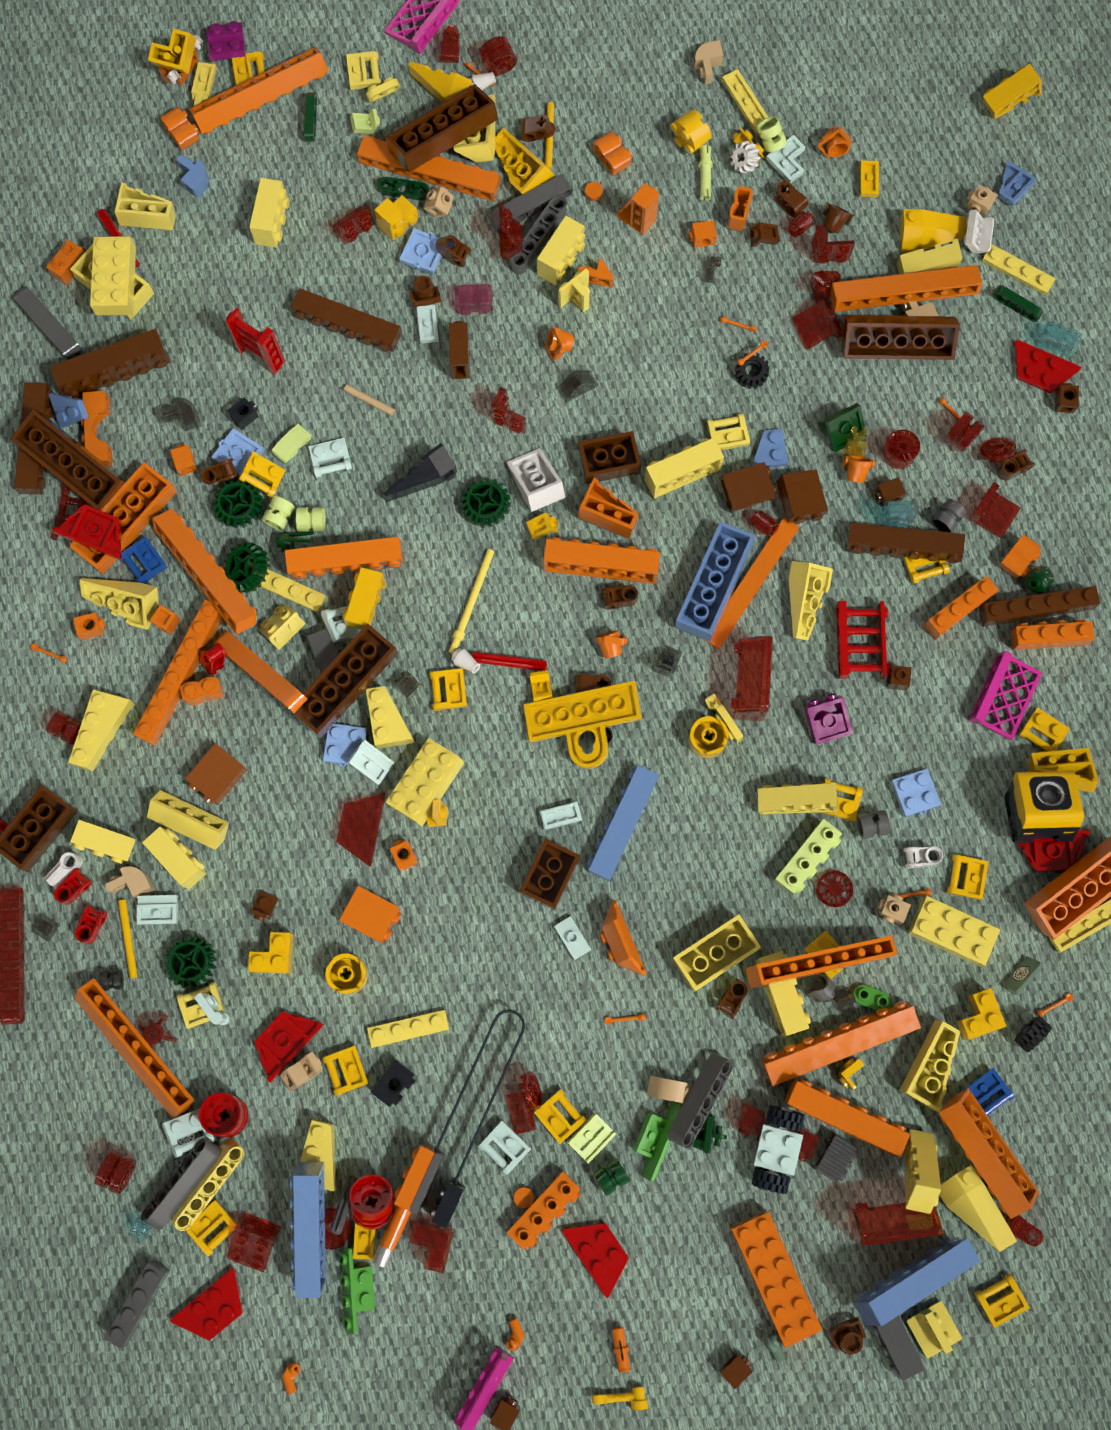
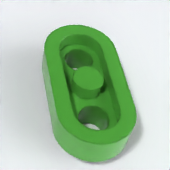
M859 985L853 990V1000L861 1006L874 1011L882 1008L888 1009L892 1006V999L885 992L867 985ZM862 991L866 992L867 997L865 999L862 998L860 995ZM881 998L885 1000L884 1006L879 1004Z

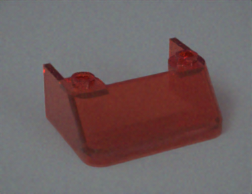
M772 636L739 638L738 642L734 643V654H737L738 670L735 698H731L730 710H734L732 714L733 720L762 722L768 712Z
M867 1202L856 1203L855 1208L847 1206L852 1240L860 1245H875L944 1234L936 1206L933 1207L931 1214L906 1209V1202L874 1207L868 1206Z

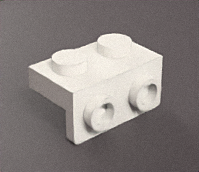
M977 209L970 210L969 218L966 220L967 234L964 236V243L973 254L989 252L991 250L994 218H982Z

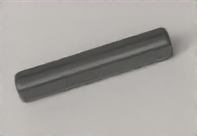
M348 1176L330 1227L333 1234L339 1235L342 1233L350 1208L349 1194L352 1185L357 1180L356 1177Z

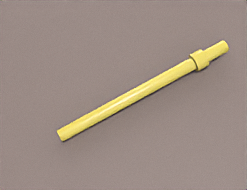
M487 549L458 628L454 630L453 641L449 649L451 654H454L459 647L460 641L462 642L464 639L465 628L494 555V551L491 549Z

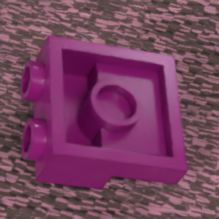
M231 21L229 24L220 25L214 23L212 26H207L211 61L246 56L245 33L242 22Z
M837 693L826 695V699L822 701L818 699L809 700L807 702L808 705L803 706L816 745L853 734L844 697L837 696Z

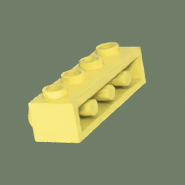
M161 790L150 800L147 818L214 850L225 840L229 822Z

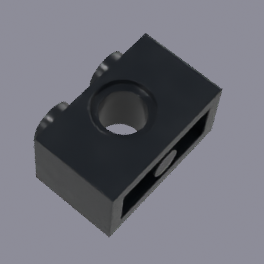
M395 1060L371 1090V1093L388 1107H391L393 1104L397 1106L403 1098L401 1093L404 1089L407 1088L409 1090L415 1083L414 1076L416 1074L399 1060ZM394 1078L400 1082L398 1090L390 1088V1081Z

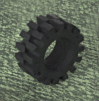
M756 353V356H751L742 366L737 363L735 377L736 379L738 378L737 382L739 384L743 383V387L747 385L748 389L754 386V389H756L758 385L761 387L763 382H766L770 368L768 361H764V356L760 358V354ZM749 365H754L759 369V374L754 377L746 374L745 368Z
M1038 1015L1025 1025L1021 1032L1016 1035L1014 1041L1025 1052H1030L1047 1037L1052 1027Z

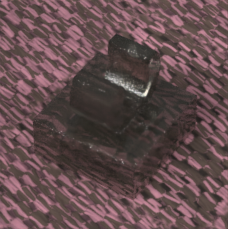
M407 671L406 673H401L402 677L398 681L394 680V685L406 698L420 686L413 675Z
M42 914L31 932L50 942L60 924Z
M845 987L836 991L831 1001L843 1014V1007L849 1005L851 1010L854 1009L853 1003L856 1002V999L850 989Z

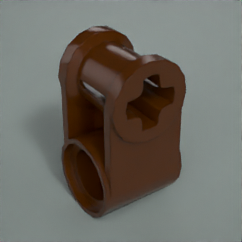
M545 114L521 120V140L525 142L550 138L556 131L555 125L550 122Z
M783 181L778 184L774 200L791 217H796L809 205L807 198L789 182Z
M453 235L441 237L435 243L437 252L447 258L453 265L458 267L465 266L466 257L471 253L469 246L463 244Z
M1023 449L1006 459L998 468L997 475L1001 480L1007 481L1019 474L1025 473L1036 464L1026 454L1027 450ZM1005 467L1009 468L1011 472L1006 471Z
M233 458L203 469L201 472L202 481L209 485L239 476L232 463L234 461Z
M632 585L607 587L601 590L602 594H604V609L606 610L633 606L638 601V590ZM631 592L635 596L632 599H627L625 594Z
M576 675L575 693L601 688L599 685L602 682H605V687L611 686V680L606 675Z
M742 981L732 982L715 1010H721L733 1020L748 992L747 985ZM734 985H742L743 993L741 995L734 994Z

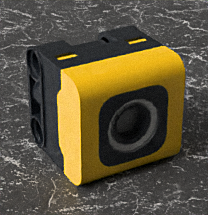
M1044 771L1016 772L1010 786L1005 793V807L1012 842L1014 844L1032 843L1034 839L1053 838L1054 842H1073L1084 820V811L1075 772Z

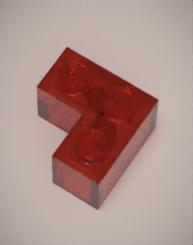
M418 1220L414 1221L409 1243L429 1248L424 1269L444 1274L455 1229H446Z

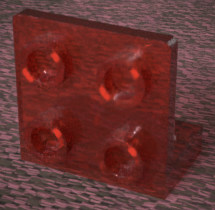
M500 204L498 205L500 228L503 230L499 233L500 254L505 261L523 251L522 242L524 240L521 232L523 228L519 221H515L510 209Z
M368 205L364 208L359 206L332 225L333 231L345 245L348 242L355 241L358 235L368 232L374 225L370 207Z
M817 225L811 241L813 262L825 264L829 261L846 262L850 259L855 241L828 242V233L825 232L824 225Z
M821 300L792 318L806 350L811 349L831 336L837 339L843 337V330L833 307L825 300Z
M500 387L491 404L492 420L499 426L506 425L510 427L515 433L519 434L522 432L525 434L527 431L526 417L508 410L509 397H507V389Z
M993 482L969 520L1002 538L1019 512L1020 507L999 495L996 491L1000 486Z
M244 1212L235 1226L227 1259L260 1272H265L273 1244L280 1233L281 1226Z

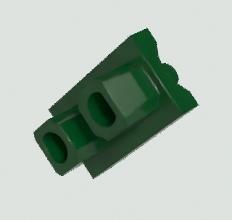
M708 1116L701 1128L706 1130L705 1138L696 1137L693 1143V1147L703 1150V1153H711L713 1137L715 1138L714 1146L719 1147L721 1139H727V1135L722 1134L723 1126L717 1125L716 1133H713L715 1116Z

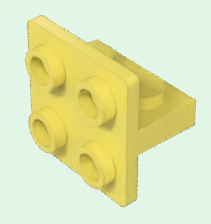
M587 268L577 272L572 280L564 282L559 287L558 306L560 308L573 300L583 313L589 309L590 290L588 288L589 271Z
M286 604L278 606L274 610V614L269 619H265L258 629L278 650L306 624L298 616V613Z
M942 1301L936 1302L906 1320L926 1358H930L941 1351L948 1354L953 1351L951 1345L962 1339Z

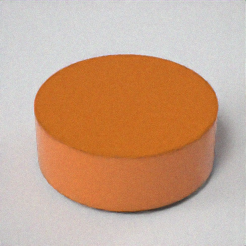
M590 182L586 185L585 196L588 200L597 201L602 197L603 188L600 183Z
M527 1187L517 1189L514 1194L515 1204L520 1208L530 1207L534 1201L532 1190Z

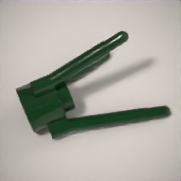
M314 531L278 533L276 546L277 548H282V552H285V550H291L290 547L293 548L294 542L309 543L310 539L294 537L314 535Z

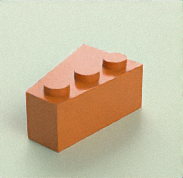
M644 183L615 216L644 235L657 218L658 191L653 186H648Z
M595 477L583 499L578 514L579 519L630 539L634 531L639 513L622 499L619 500L615 497L611 490L599 484Z

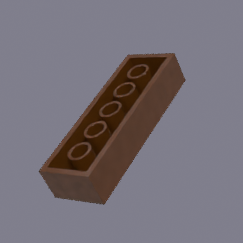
M473 84L387 135L385 138L389 152L410 173L498 120L495 102L476 84Z
M845 315L841 351L843 357L849 359L955 360L960 324L956 317Z
M155 328L50 366L56 386L61 393L72 398H79L80 395H83V392H94L102 387H111L121 380L127 381L135 375H144L152 369L163 368L168 363H171L164 342Z
M33 409L10 438L80 497L100 511L126 483L123 478L40 411Z
M367 623L306 689L303 695L308 700L292 714L321 739L398 654L396 647Z

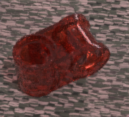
M448 26L443 31L441 62L459 63V31L455 26Z
M1020 1215L1012 1219L1007 1216L1005 1221L1015 1238L1031 1246H1038L1042 1243L1043 1234L1038 1228L1027 1222ZM1029 1232L1036 1236L1034 1240L1028 1236Z

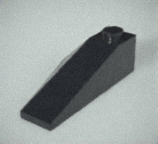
M442 443L422 457L423 462L419 466H412L405 479L403 477L398 479L383 493L387 502L441 484L446 480L450 481L456 476V465Z

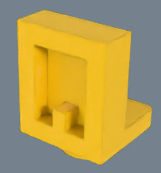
M543 513L526 522L531 537L534 540L551 532H559L557 519L548 513Z

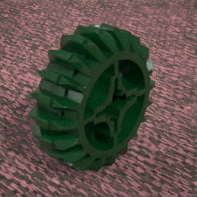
M481 477L479 478V483L473 480V486L467 485L466 489L468 491H463L462 495L464 497L460 498L461 503H463L461 510H465L463 515L468 516L469 522L474 520V525L476 526L481 522L483 528L485 523L492 527L493 521L498 525V518L504 520V514L509 513L507 508L511 507L507 488L502 489V483L497 485L496 479L490 482L489 477L486 478V482H483ZM486 490L483 494L477 493L479 491ZM493 492H495L500 497V504L496 503V501L492 499ZM471 500L479 505L478 513L472 509L470 505ZM490 510H491V511H494V512L491 513V514H486V515H485V513H486L487 511H490Z
M238 478L235 483L231 479V484L224 482V488L218 487L220 493H214V497L217 499L212 500L213 505H215L212 509L216 512L215 516L220 518L222 524L226 523L228 527H231L233 524L236 529L241 524L242 528H245L246 522L252 525L251 519L257 520L256 514L262 513L259 508L263 507V503L260 502L263 500V497L259 495V489H255V486L244 481L242 483ZM246 493L250 494L252 497L251 505L248 504L247 501H245ZM224 502L230 505L229 514L224 511Z
M242 542V544H236V548H231V553L227 554V560H224L226 565L223 569L226 577L234 582L238 592L250 593L251 591H256L257 587H262L261 582H266L265 576L269 575L267 569L270 566L267 563L270 559L266 557L267 552L261 546L252 542Z
M187 935L186 941L183 937H179L180 944L173 941L172 945L174 948L167 947V951L171 953L170 955L164 954V958L168 959V962H164L163 966H169L164 972L165 974L172 973L168 979L170 981L175 979L174 985L176 986L181 983V988H186L188 984L189 988L193 989L195 982L197 987H201V980L205 983L208 982L206 975L211 977L214 975L209 971L210 968H217V966L211 965L212 962L217 961V958L211 957L216 951H208L212 944L208 943L205 945L206 939L202 938L199 941V936L195 935L192 940L191 935ZM187 946H196L187 955L180 952ZM200 951L203 952L205 957L204 966L199 963ZM176 957L181 961L180 973L176 969ZM193 957L192 962L197 966L189 965L188 967L189 963L184 958L191 959ZM192 969L200 971L195 977L184 978L186 973L188 974Z

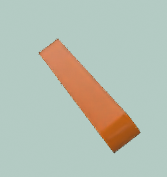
M226 630L216 640V642L223 646L230 660L292 713H295L308 700L298 689L229 631Z

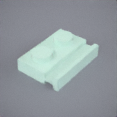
M366 740L361 741L359 747L356 748L347 761L349 765L376 785L381 783L390 770L391 765L394 764L391 759Z
M178 895L137 896V925L178 924Z

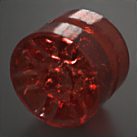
M504 36L488 40L479 50V55L487 72H493L495 77L511 71L517 63V57L508 39Z
M967 411L945 436V439L951 444L959 439L956 448L961 452H964L985 427L979 420H976L971 425L974 416Z
M902 429L893 432L888 437L882 450L884 461L894 469L908 468L913 464L920 452V441L909 430Z
M111 1150L98 1170L95 1185L104 1189L108 1187L110 1192L120 1195L126 1188L135 1170L137 1161L128 1156L123 1158L122 1153Z

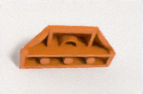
M614 900L602 925V932L599 934L603 943H608L610 950L607 953L611 962L615 961L616 965L643 976L647 972L617 901Z

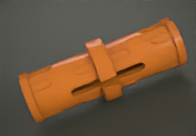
M624 1327L612 1328L613 1353L616 1354L618 1373L631 1371L628 1357L629 1346L626 1345ZM619 1340L621 1341L623 1359L621 1358Z

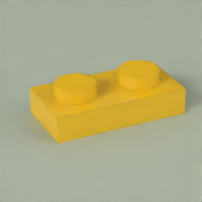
M861 160L860 197H878L879 161Z
M355 1222L353 1259L373 1260L376 1229H364Z

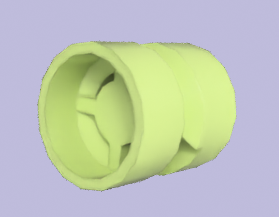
M778 117L765 118L757 125V131L762 139L765 151L774 152L785 146L787 140Z
M273 496L269 503L270 509L265 511L261 520L270 527L283 531L288 522L286 518L291 517L295 506L281 497Z
M308 507L297 508L296 527L298 532H308L309 529H312L314 532L325 531L326 516L324 507H313L312 510H309Z

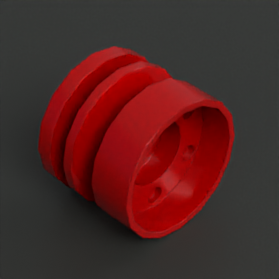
M228 1093L210 1095L202 1103L199 1110V1121L202 1128L209 1134L223 1138L234 1137L240 1134L245 1129L249 1120V1111L246 1103L241 1098ZM228 1113L230 1114V1117L224 1118L223 1114Z
M373 1174L363 1176L355 1181L349 1194L352 1218L357 1225L364 1229L374 1230L383 1227L391 1219L394 1210L391 1185L383 1177Z

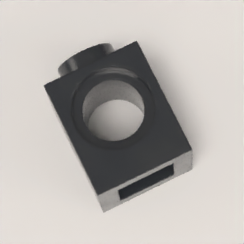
M245 397L227 410L229 416L241 430L259 417L256 412L258 410L257 406L252 400L248 402ZM248 410L246 415H240L242 411Z

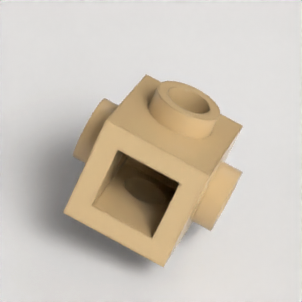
M979 184L976 190L972 189L967 197L969 202L966 208L970 210L977 209L979 214L985 218L998 194L992 192L988 187H983Z
M441 186L430 189L427 193L423 209L436 218L446 216L452 207L454 196Z
M888 895L885 899L881 898L877 907L880 910L878 915L882 916V920L887 923L893 924L895 922L902 924L905 921L911 904L902 901L903 898L898 895Z

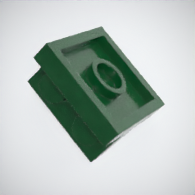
M858 403L824 419L825 421L818 424L819 429L829 437L831 449L834 452L867 436L861 406Z

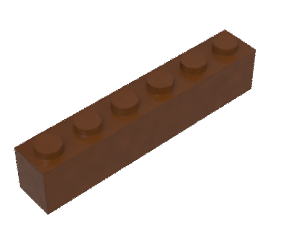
M299 288L291 305L293 315L300 320L307 319L316 326H325L334 333H344L350 339L357 338L366 345L378 346L384 352H394L402 334L399 325Z
M24 383L21 424L33 409L42 412L48 418H52L49 394L54 392L47 383ZM18 446L14 488L19 494L42 495V490L46 486L44 471H47V469Z
M850 523L847 551H851L854 554L870 553L873 556L889 555L893 558L902 556L912 560L922 558L932 562L942 560L954 564L962 562L965 534Z
M1091 586L984 603L979 608L982 626L987 627L1094 610L1100 605L1097 587Z

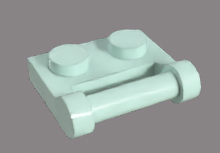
M345 438L308 446L316 478L322 477V474L352 469ZM344 458V462L319 467V464Z
M349 606L333 610L325 609L321 612L322 619L333 643L352 639L361 631L360 629L346 626L344 620L333 622L332 618L343 615L345 608Z
M200 992L194 997L213 1024L227 1025L230 1022V1016L221 1012L217 1006L219 1002L213 994L210 996Z
M200 1109L162 1124L175 1158L191 1150L201 1138H206L212 1143L214 1142L213 1135L207 1133L201 1126L199 1121ZM199 1131L203 1134V1136L179 1145L177 1140Z
M503 1120L478 1146L481 1151L484 1150L503 1169L502 1172L506 1176L532 1149ZM492 1140L512 1159L510 1163L489 1145Z

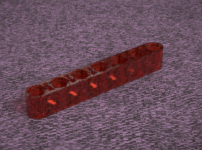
M22 887L0 889L1 1025L23 1024L25 1019L24 891Z

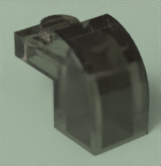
M174 398L175 405H166L162 409L157 410L163 423L179 419L184 431L202 427L200 416L195 406L185 398Z

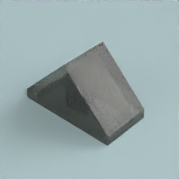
M590 370L573 371L557 388L565 402L568 403L598 387V384Z
M665 645L657 662L655 673L672 679L682 651Z

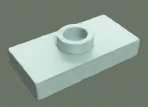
M577 801L540 811L544 830L582 821Z
M571 916L554 926L574 960L591 951Z

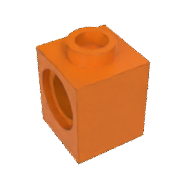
M714 220L692 223L691 231H689V240L693 242L694 248L716 245L717 234Z
M178 445L175 449L170 450L176 470L180 476L198 471L189 445Z
M159 605L150 619V622L155 627L170 636L181 621L175 613Z
M96 612L73 618L76 635L81 640L104 635V619ZM94 622L93 628L87 630L88 624Z
M402 839L392 844L393 847L390 848V851L401 872L419 864L408 840L404 841ZM404 849L407 850L409 853L408 857L400 859L398 857L399 852Z

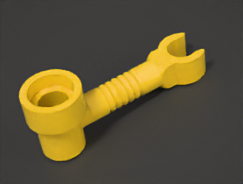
M643 1386L632 1387V1392L592 1395L593 1405L631 1401L632 1410L648 1409V1401L645 1400Z

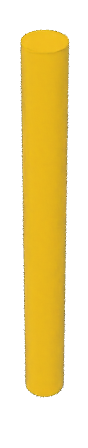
M549 102L547 103V116L550 122L554 124V103ZM553 136L546 138L545 165L550 170H552Z
M119 900L127 964L131 979L138 977L130 922L126 900Z

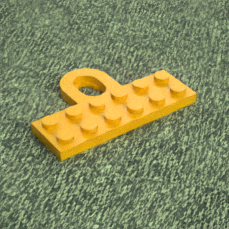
M635 681L524 704L529 742L532 743L566 735L571 759L575 764L585 769L600 766L608 755L605 727L642 720ZM586 731H591L595 735L593 751L590 754H585L579 746V737Z

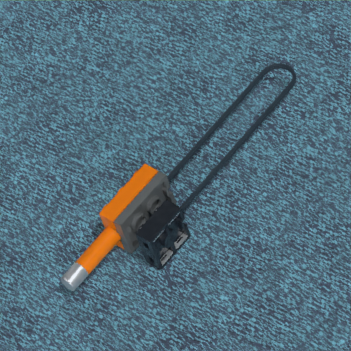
M503 1010L494 1018L435 1149L425 1144L415 1148L411 1157L414 1160L413 1164L406 1168L402 1179H405L403 1185L397 1187L393 1196L396 1199L394 1204L397 1206L372 1260L375 1265L382 1268L387 1267L411 1213L417 1215L420 1212L445 1157V1154L438 1151V1148L499 1016L504 1013H514L522 1022L521 1033L454 1181L451 1180L449 1184L445 1183L439 1194L442 1197L441 1202H437L434 1205L430 1214L433 1216V1223L446 1229L449 1226L466 1188L457 1183V1180L524 1034L525 1021L517 1011Z

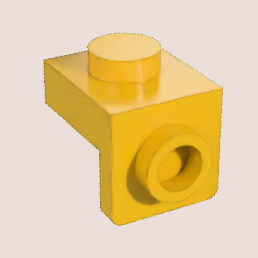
M549 671L530 673L534 702L553 698Z
M440 799L433 800L432 813L427 819V825L429 827L447 826L448 807Z
M853 1058L849 1059L843 1064L845 1068L838 1073L841 1077L839 1081L846 1089L848 1087L851 1090L856 1088L849 1077L864 1066L859 1058L855 1060Z

